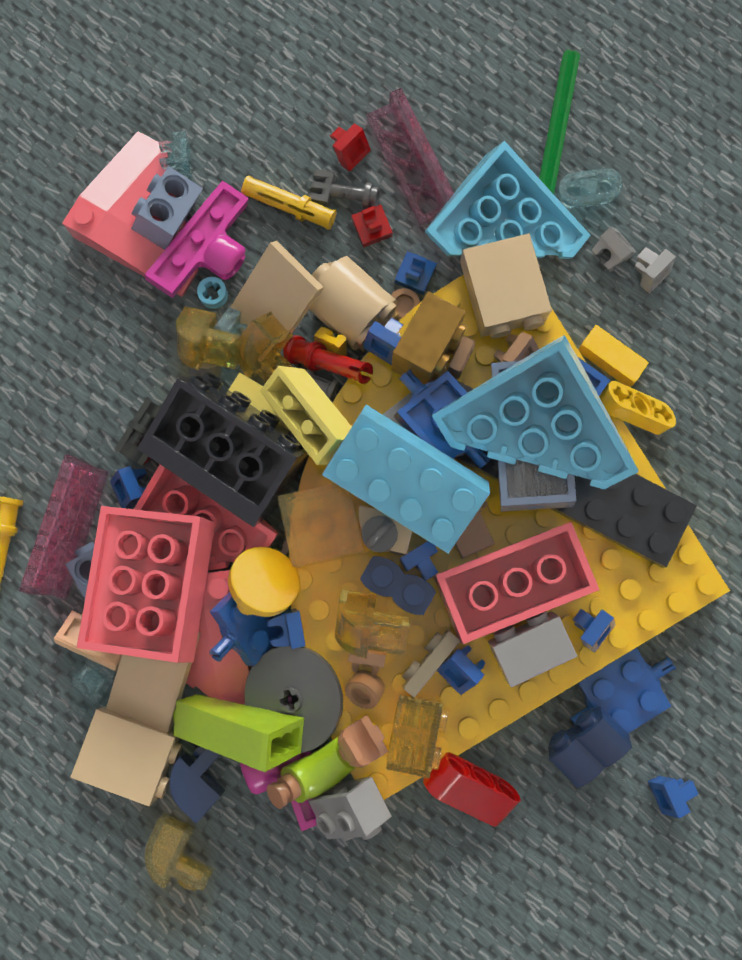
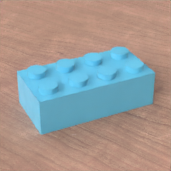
M368 405L364 406L322 474L448 554L490 495L489 481Z

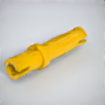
M250 175L243 182L241 189L243 195L295 215V219L303 222L307 220L327 230L331 229L335 222L337 211L312 202L309 196H297L279 187L255 179Z

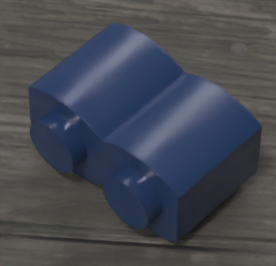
M379 556L371 558L360 578L363 585L372 593L382 597H391L399 608L415 615H424L436 594L434 588L427 581L415 575L404 574L394 562Z
M601 706L582 712L576 719L574 727L566 731H558L549 742V760L577 788L591 782L604 768L616 763L632 748L629 734Z

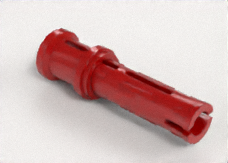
M292 335L284 344V359L291 364H304V367L310 371L323 369L357 381L360 384H366L371 379L368 376L362 375V371L373 375L371 363L329 351L321 342L313 341L310 343L302 336Z

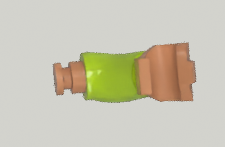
M368 715L341 730L339 737L321 749L283 767L281 777L277 779V782H272L267 786V794L272 804L278 809H282L287 805V802L296 801L303 803L308 799L315 798L338 784L355 767L363 768L388 753L389 751L383 743L385 737L378 725H373Z

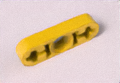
M617 381L608 383L599 395L610 416L656 435H661L676 425L675 415L666 403Z

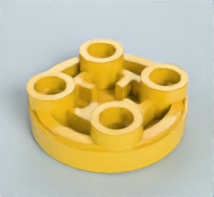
M255 547L244 551L235 560L229 571L228 586L233 599L237 603V608L242 614L271 617L281 614L290 607L298 595L300 579L296 567L286 555L272 548Z

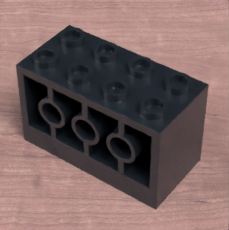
M205 372L178 377L137 449L254 528L275 511L309 454L292 432L279 424L280 419L267 410L259 411L250 405L252 401L246 395L238 391H233L232 393L223 387V381L216 375Z

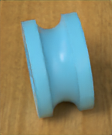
M207 277L197 287L198 297L207 308H220L228 299V291L225 284L217 277ZM213 286L215 290L217 287L220 288L217 291L219 296L217 299L213 300L211 296L208 299L205 298L208 295L207 289Z

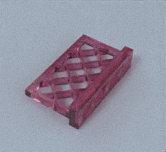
M65 454L19 589L20 592L35 595H53L68 599L74 579L65 564L77 558L74 551L86 544L109 475L108 471L96 468L77 457Z

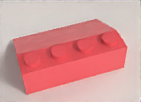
M101 506L77 648L176 663L194 662L215 522L198 516Z

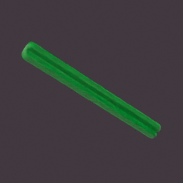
M570 49L564 51L561 60L539 179L553 194L555 192L580 59L579 52Z

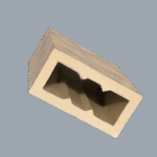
M530 233L463 249L460 264L481 337L491 335V338L495 339L510 334L512 329L524 327V330H532L544 325V321L547 320L552 309Z
M104 706L95 711L70 778L150 807L157 798L163 799L170 783V778L165 777L169 765H174L178 760L183 745L178 743L179 738L173 735L174 731L172 730L166 733L108 710Z

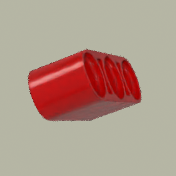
M446 752L423 778L426 789L436 799L495 827L521 801L520 795L509 782L451 752Z

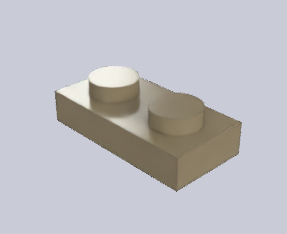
M446 630L443 635L437 632L424 649L429 653L421 663L414 660L403 673L402 678L406 680L402 685L403 689L415 698L460 640L450 631Z

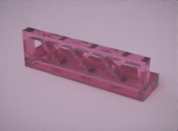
M399 88L389 93V105L366 114V118L421 226L435 219L454 192L402 88ZM392 113L396 121L393 133L380 129L376 120ZM399 129L403 136L397 134ZM385 137L390 139L389 144L387 143ZM394 141L408 145L410 152L407 159L393 155L391 149ZM412 156L414 157L416 163L411 161ZM398 164L404 166L402 171ZM408 167L421 171L423 180L420 187L407 183L405 174ZM426 183L430 190L424 188ZM412 191L417 192L416 199H415V197H414ZM421 195L434 198L439 208L423 215L418 205Z

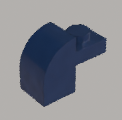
M200 746L192 754L197 758L196 761L187 753L183 754L174 764L170 775V790L175 803L195 823L203 817L225 792V789L206 772L220 754Z

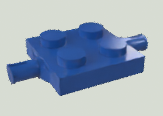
M411 369L399 378L413 394L410 401L394 415V418L403 428L452 459L467 454L479 469L491 460L481 449L466 446L463 451L450 447L432 417L437 411L467 394V391L448 371L435 381L424 385L412 373Z
M229 592L210 611L219 625L222 639L210 649L209 654L212 655L214 660L220 662L233 649L247 666H255L261 659V656L272 647L269 639L278 637L281 634V627L279 625L268 627L266 620L269 617L242 614Z
M636 647L577 683L584 695L586 708L570 716V720L575 726L576 719L582 712L601 706L627 733H630L671 707L661 689L659 679L676 669L672 664L673 662L669 657H665V659L651 667L644 661Z

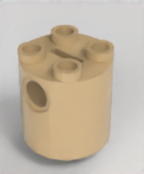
M348 256L342 257L337 261L323 263L312 274L324 288L309 310L338 335L345 336L346 342L353 350L367 351L363 346L368 330L375 321L385 326L391 317L396 320L399 316L396 312L398 301Z

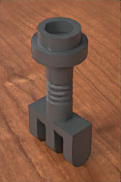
M314 170L313 179L324 181V183L311 182L310 190L321 193H309L308 196L311 197L312 202L329 207L332 197H342L362 201V206L365 209L378 205L380 187H375L374 183L366 182L364 188L335 184L336 176L334 172Z

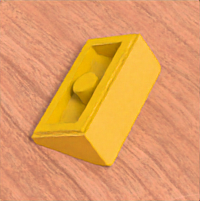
M598 325L594 326L578 348L583 356L628 387H632L649 363Z

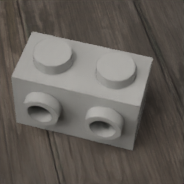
M545 611L526 619L527 623L516 628L510 625L500 629L493 634L495 638L488 641L499 668L511 688L578 657L560 617L554 612L547 613Z
M372 777L340 781L330 790L308 801L316 816L317 827L327 839L342 838L343 841H348L355 837H362L363 840L370 839L382 830L380 825L392 817Z

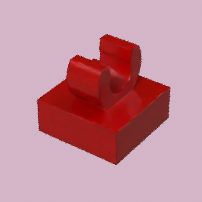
M355 123L347 131L338 127L330 135L331 139L336 141L332 146L340 165L349 172L371 151L363 128Z
M381 204L351 215L363 248L393 237L392 229Z

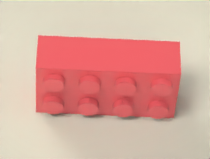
M572 522L433 576L457 638L460 640L459 643L462 644L600 590Z

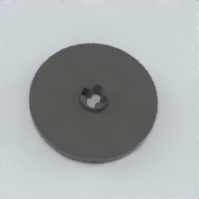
M290 646L268 651L251 668L245 685V705L303 717L302 753L319 747L335 732L342 716L343 693L334 669L320 654L306 647L291 649ZM297 695L299 701L289 703L287 696Z

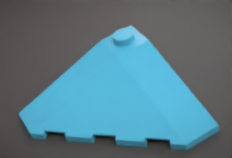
M505 141L484 156L425 230L427 236L447 256L458 257L462 255L463 249L530 233L537 258L551 255L558 256L559 259H571L591 236Z
M565 335L520 360L432 415L449 446L464 451L466 446L488 451V458L515 465L516 459L539 465V472L564 479L567 478L568 474L590 479V486L600 489H606L639 472Z

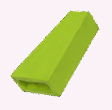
M198 694L176 701V709L173 713V720L175 722L173 735L263 772L301 753L303 717Z

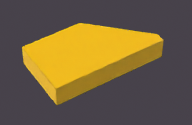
M321 327L314 334V340L323 343L327 350L347 356L345 336L338 335L336 337L330 329Z

